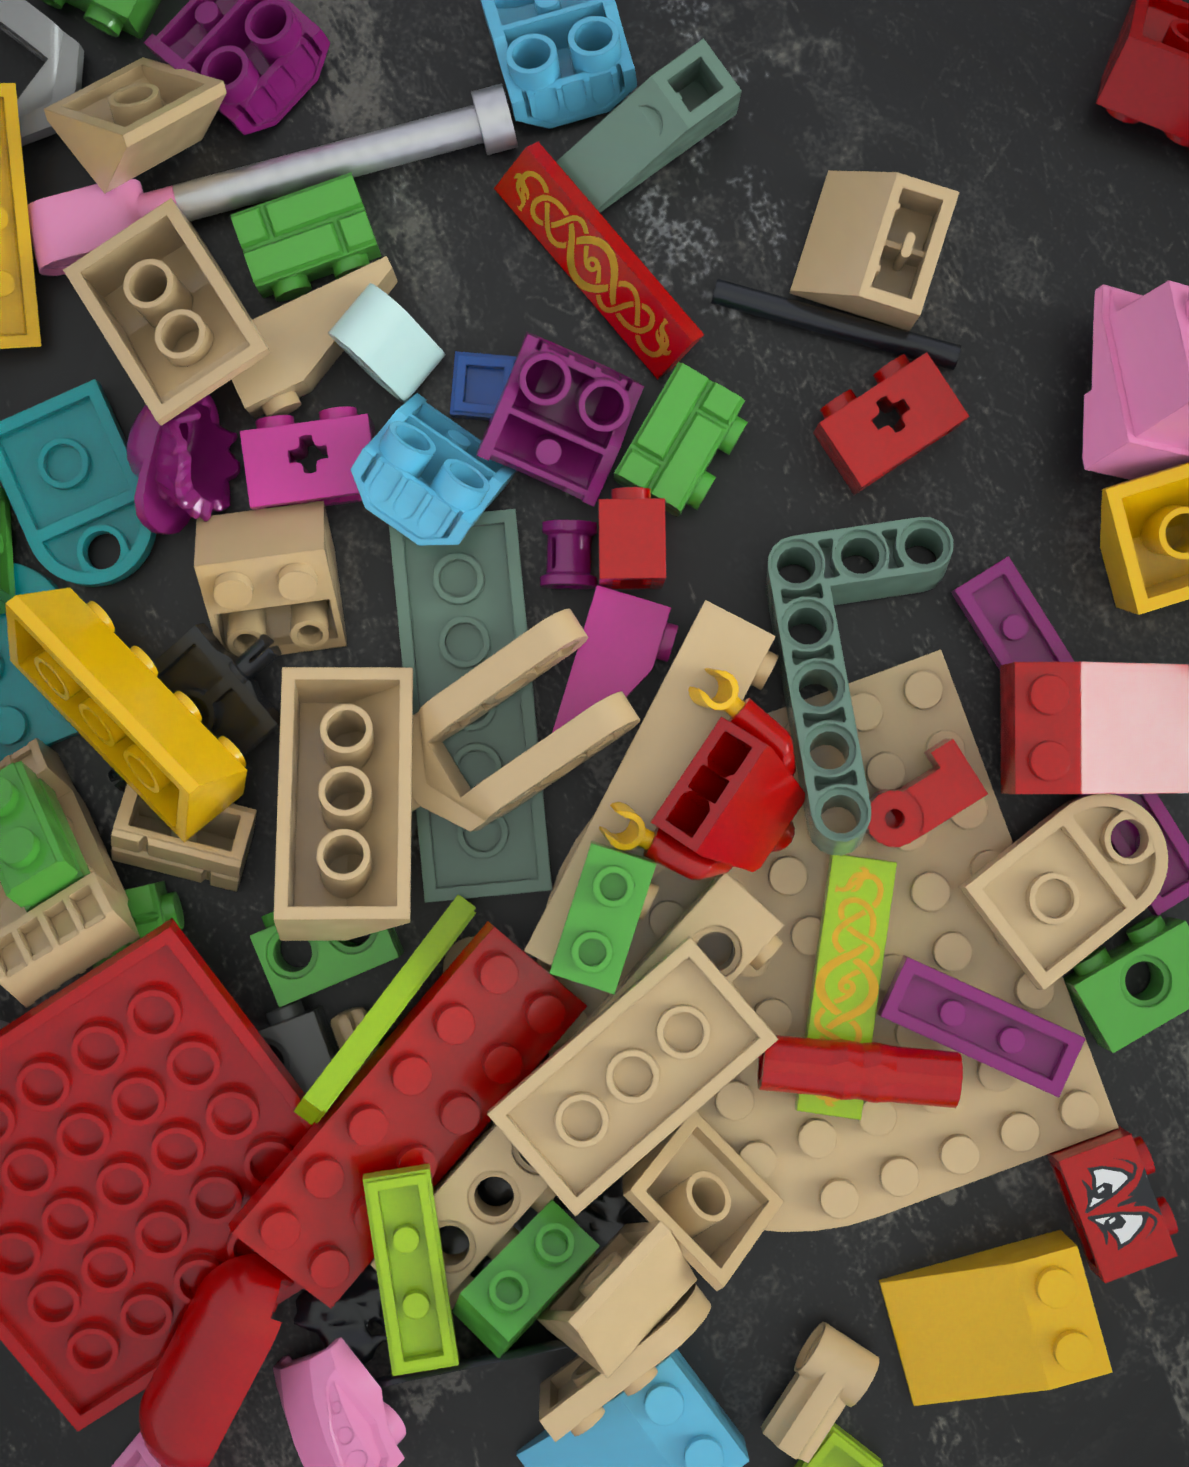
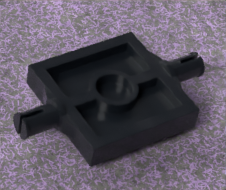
M205 623L196 624L153 662L157 668L160 681L172 693L181 691L186 694L198 708L202 716L201 723L217 739L220 736L228 738L240 750L243 757L248 755L280 726L279 712L261 692L258 681L255 678L257 674L282 654L278 645L269 647L274 641L266 634H262L254 644L237 657L225 649ZM111 769L108 772L109 780L113 782L121 779L114 786L120 791L125 792L126 781L114 769Z

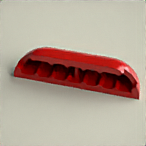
M258 1253L229 1259L214 1268L203 1279L142 1396L139 1406L141 1435L149 1453L162 1467L209 1466L274 1343L282 1322L271 1319V1317L276 1312L288 1286H292L294 1281Z

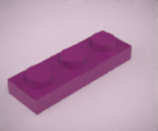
M903 955L877 1013L889 1021L1058 1098L1086 1039L1079 1034Z

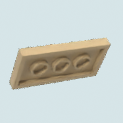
M688 936L490 1108L487 1115L572 1214L576 1216L779 1039L693 939Z

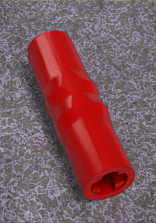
M776 1035L779 1040L762 1053L758 1059L757 1084L758 1089L764 1091L818 1095L840 1100L859 1099L872 1103L894 1102L956 1108L961 1096L963 1064L961 1053L899 1047L877 1042L859 1043L845 1039L824 1040Z

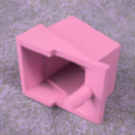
M1168 280L1144 296L1104 284L1095 290L1092 390L1084 395L1082 459L1085 470L1132 480L1189 462V286Z

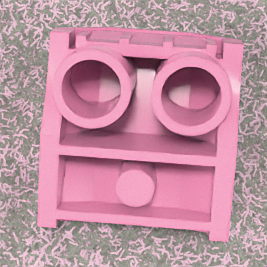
M342 1337L335 1339L324 1350L294 1360L289 1355L284 1356L273 1367L282 1408L303 1467H397L405 1459L397 1447L406 1436V1428L402 1419L393 1408L383 1402L382 1388Z

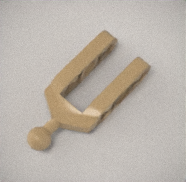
M571 609L556 612L530 628L432 697L419 709V712L413 715L412 812L421 806L470 832L478 831L538 794L629 732L640 722V718L622 691L614 693L583 711L472 789L443 744L444 740L476 721L575 652L587 641L589 637Z

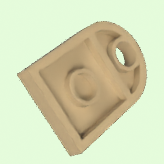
M1113 794L1085 795L1062 804L962 883L959 888L1035 987L1040 990H1046L1143 912L1155 900L1166 878L1168 850L1159 825L1151 814L1136 802ZM1123 820L1134 824L1140 834V844L1137 851L1127 858L1117 854L1111 844V833L1114 827Z
M694 1283L609 1378H606L581 1356L577 1355L540 1383L539 1421L555 1442L569 1431L574 1436L583 1434L603 1417L605 1409L602 1406L622 1391L627 1396L633 1395L654 1379L658 1373L655 1366L674 1352L697 1330L711 1309V1303L697 1284Z

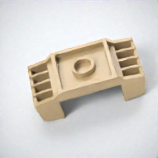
M38 738L33 739L28 745L15 753L4 757L0 761V770L13 762L22 761L36 774L38 779L41 778L55 791L90 870V874L26 912L24 907L21 908L6 896L0 882V985L26 1008L53 989L60 988L61 984L77 974L84 973L87 968L98 961L110 957L111 953L127 943L134 942L140 938L127 905L129 900L85 802L75 789L58 753Z

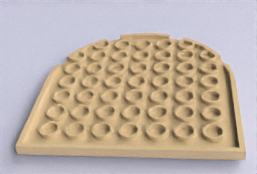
M942 650L848 683L869 798L874 793L884 789L898 790L931 769L933 766L924 752L945 738L954 739L988 793L985 797L907 845L888 847L874 841L866 833L861 845L853 852L845 854L897 862L872 1042L899 1047L957 1052L877 1014L903 955L1085 1038L1063 976L1046 990L1037 989L959 888L962 883L1012 845L1013 841ZM830 691L805 699L806 703L813 706H824L834 700ZM786 707L767 713L791 735ZM821 745L810 752L812 760L824 769H835L845 763L843 754L831 745ZM796 766V772H795V774H794L793 777L795 778V780H796L797 783L799 784V778H798V772H797V766ZM802 805L792 820L795 827V835L787 848L777 852L771 851L761 868L754 872L733 866L727 874L784 924L782 929L776 934L783 941L776 953L757 971L749 964L732 984L739 989L738 993L775 1035L804 1038L830 855L820 851L812 843L807 829L804 806ZM833 807L821 814L824 825L835 833H847L857 826L854 816L849 810L842 807ZM591 819L584 827V829L581 831L579 836L576 838L562 866L560 867V870L558 872V875L552 888L553 890H551L550 896L548 898L547 905L560 879L562 878L575 850L577 849ZM660 864L657 865L651 882L660 887L642 921L638 920L618 984L716 876L702 880H691ZM721 932L707 933L697 943L699 948L716 967L724 964L732 952L730 938ZM537 958V963L547 972H550L551 965ZM552 975L583 1001L587 1007L548 1052L549 1057L566 1043L610 993ZM1086 1039L1059 1098L961 1053L963 1080L961 1096L956 1108L864 1101L861 1120L797 1111L795 1109L797 1093L759 1090L757 1084L758 1057L697 1110L699 1115L784 1201L765 1228L766 1231L776 1232L819 1231L849 1226L880 1217L1119 1128Z

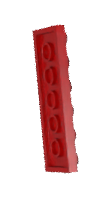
M487 921L344 1088L317 1124L314 1123L228 1224L231 1234L331 1309L374 1259L363 1186V1174L429 1163L434 1188L491 1121V1118L487 1115L488 1110L536 1068L586 1009L587 1005Z

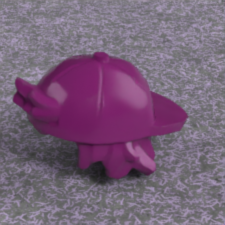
M207 395L162 426L156 421L148 406L145 405L135 418L130 429L127 442V460L132 472L138 477L134 496L136 515L142 525L153 533L160 535L179 533L188 524L191 517L194 519L200 517L203 521L207 522L211 517L212 510L219 512L223 509H228L230 506L229 481L236 478L241 469L240 462L235 459L229 449L231 444L236 442L238 436L237 433L226 430L219 425L217 407L210 395Z

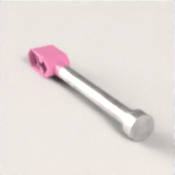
M502 83L471 91L474 105L143 193L141 182L137 179H131L106 194L97 184L31 202L28 204L30 235L39 273L45 276L66 275L63 271L65 268L170 198H172L189 221L279 198L350 172L353 177H358L484 143L487 155L517 148L516 134Z

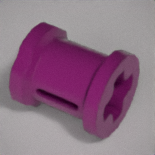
M584 520L543 521L542 533L547 536L546 574L540 576V587L561 590L596 588L597 577L591 575L592 536L597 534V523Z

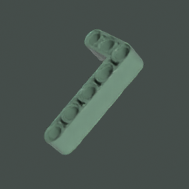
M915 517L794 535L781 539L773 546L768 556L765 589L773 635L776 636L774 641L776 652L779 656L778 664L790 732L793 739L799 784L806 793L803 806L807 829L812 843L820 851L829 855L842 856L853 852L861 845L871 821V804L834 605L921 593L935 588L942 581L953 553L954 540L950 530L941 521L931 517ZM913 546H923L930 549L935 554L937 560L930 564H919L907 555L906 550ZM860 555L867 558L873 564L874 569L864 574H857L849 571L842 561L846 557ZM790 564L800 565L808 570L811 577L802 583H791L779 574V570ZM799 624H810L821 632L823 638L813 644H802L791 637L789 630ZM820 684L829 689L834 700L824 706H813L806 703L799 691L807 685ZM821 745H831L843 754L845 763L835 769H824L812 760L810 752ZM842 807L849 810L854 816L857 826L847 833H835L824 825L821 814L827 809Z

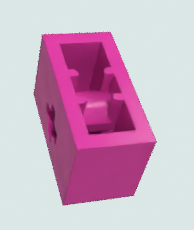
M351 406L334 407L320 411V420L294 423V417L291 415H276L257 419L255 421L256 429L240 431L250 508L257 510L316 501H324L325 506L362 501L350 469L362 449L376 436L374 423L368 413L357 415V408ZM315 445L323 455H328V458L318 460L316 464L317 471L310 473L301 463H297V460L306 458L308 456V447Z

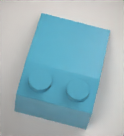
M678 1349L655 1366L658 1373L644 1388L630 1396H627L622 1391L602 1406L605 1409L603 1417L583 1434L574 1436L569 1431L555 1442L545 1429L516 1452V1456L525 1467H743L749 1462L743 1435Z

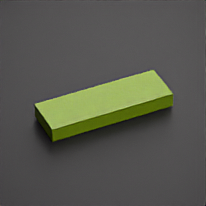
M430 1164L363 1174V1186L392 1376L459 1365V1356Z

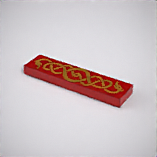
M539 141L527 146L494 187V190L657 379L670 372L704 336L703 332Z

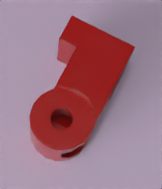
M945 738L924 752L933 766L931 769L898 790L884 789L874 793L869 798L871 821L866 833L874 841L888 847L907 845L988 795L954 739Z

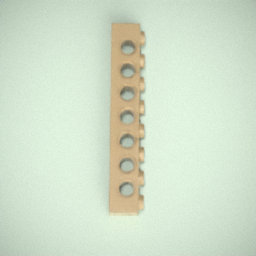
M726 873L716 876L617 985L615 994L610 993L567 1041L688 936L696 944L705 934L710 932H721L730 938L732 944L731 955L724 964L717 966V968L732 984L749 964L757 971L776 953L783 943L776 934L782 929L784 924L730 875ZM494 1122L433 1189L439 1229L444 1226H455L463 1230L469 1239V1247L458 1254L443 1252L451 1309L454 1308L459 1294L475 1279L470 1275L474 1268L486 1255L493 1260L520 1233L513 1225L530 1206L539 1213L556 1196L553 1190ZM488 1177H500L511 1185L514 1196L505 1205L491 1206L480 1198L477 1190L478 1184ZM374 1258L373 1261H372V1263H371V1266L376 1270V1264H375V1258Z

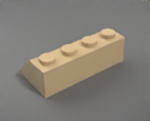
M282 667L274 923L280 941L350 940L410 923L413 668Z

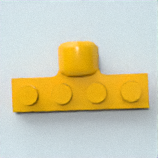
M0 83V349L41 347L16 84Z

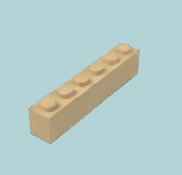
M705 600L530 937L524 952L552 965L591 841L615 848L602 835L599 826L616 834L626 830L629 825L630 819L616 813L610 805L615 802L626 803L642 818L645 828L654 832L657 826L651 823L652 819L719 719L721 717L726 720L730 719L731 716L724 710H714L694 703L689 696V687L701 689L709 695L710 699L715 697L718 692V682L715 677L705 671V668L727 671L735 677L739 687L738 697L741 700L744 699L750 685L762 690L779 657L769 651L776 636ZM639 846L631 850H625V852L644 857L645 849ZM652 882L650 883L639 917L640 921L647 914L660 887Z

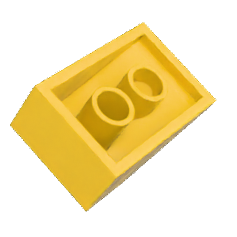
M1062 1230L878 1280L914 1406L1045 1391L1113 1373L1078 1246Z

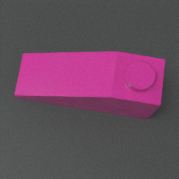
M597 585L584 626V631L589 638L577 649L553 732L592 705L614 693L622 691L627 698L651 673L656 659L668 662L679 627L667 622L671 607Z

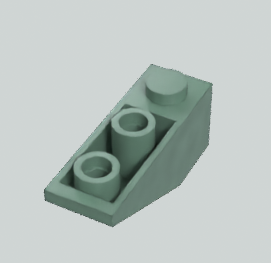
M703 38L649 77L556 162L599 212H602L735 116L738 111L742 90Z

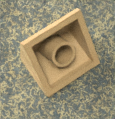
M142 57L44 108V112L49 124L104 194L201 141L227 92L222 80L185 69H174L168 64Z
M697 1111L622 1177L623 1196L650 1223L653 1221L663 1222L671 1231L682 1251L683 1257L716 1291L722 1289L727 1284L784 1203L772 1188Z
M662 1221L625 1224L537 1319L547 1330L562 1340L606 1378H609L697 1281V1278L687 1260L683 1257L682 1251L671 1231Z

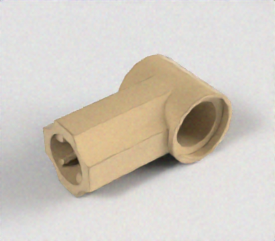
M826 1322L820 1323L803 1345L794 1366L796 1373L762 1424V1433L789 1456L809 1463L845 1406H854L869 1388L878 1370L879 1357Z

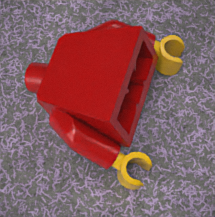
M705 668V671L715 677L719 687L716 696L710 699L709 695L704 691L691 686L688 689L689 696L697 705L714 710H724L731 717L729 720L723 717L719 719L652 819L651 823L657 826L655 831L653 832L645 828L642 818L633 808L622 802H615L610 806L619 815L630 819L626 830L615 834L599 826L602 835L616 849L625 851L639 846L645 849L644 857L691 880H702L726 874L733 866L750 872L760 869L771 851H781L792 842L795 835V827L792 820L803 805L806 794L793 777L796 772L793 739L790 733L753 700L748 698L743 701L738 697V682L732 674L712 668Z

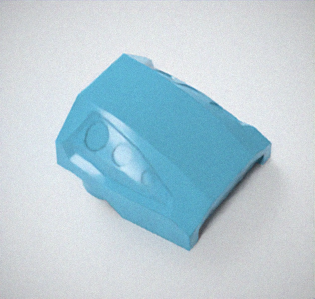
M480 0L515 121L548 129L610 112L637 87L635 67L615 0Z
M416 393L395 411L377 435L362 449L350 470L365 508L417 545H459L470 528L504 490L517 471L490 459L488 461L477 456L476 453L481 440L426 402L427 399Z

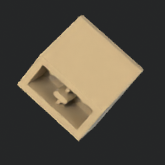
M828 170L789 293L910 331L921 315L959 192L898 172Z
M324 501L212 515L207 522L203 521L200 517L196 520L194 569L213 634L227 651L239 657L262 634H266L274 641L269 647L278 645L282 653L281 655L347 646L336 554Z

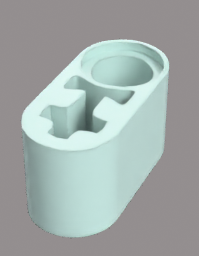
M372 283L365 288L328 332L330 337L368 375L402 403H405L446 355L395 300Z

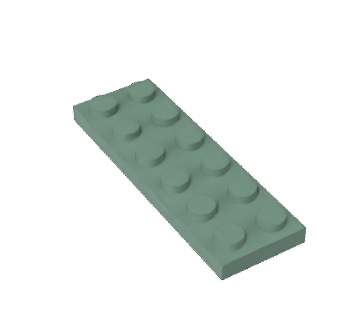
M516 509L483 512L459 545L419 546L389 525L402 668H413V715L419 712V709L432 697L528 631ZM533 681L476 721L443 741V744L471 789L539 742ZM543 790L478 831L470 832L421 806L416 809L425 903L454 900L458 894L464 899L553 890Z

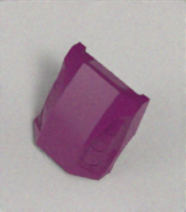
M190 0L157 36L152 33L145 40L144 44L159 60L172 66L174 69H185L224 81L227 94L218 111L243 135H247L277 125L318 81L330 41L322 29L289 0Z
M526 332L510 376L476 454L488 461L490 459L558 488L594 507L619 453L630 420L645 386L610 367L552 341Z

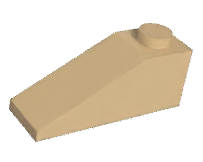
M387 256L252 319L271 353L231 380L244 408L254 418L265 415V417L287 415L301 406L299 398L313 391L344 351L330 337L328 332L370 283L380 288L387 295L397 284V278Z

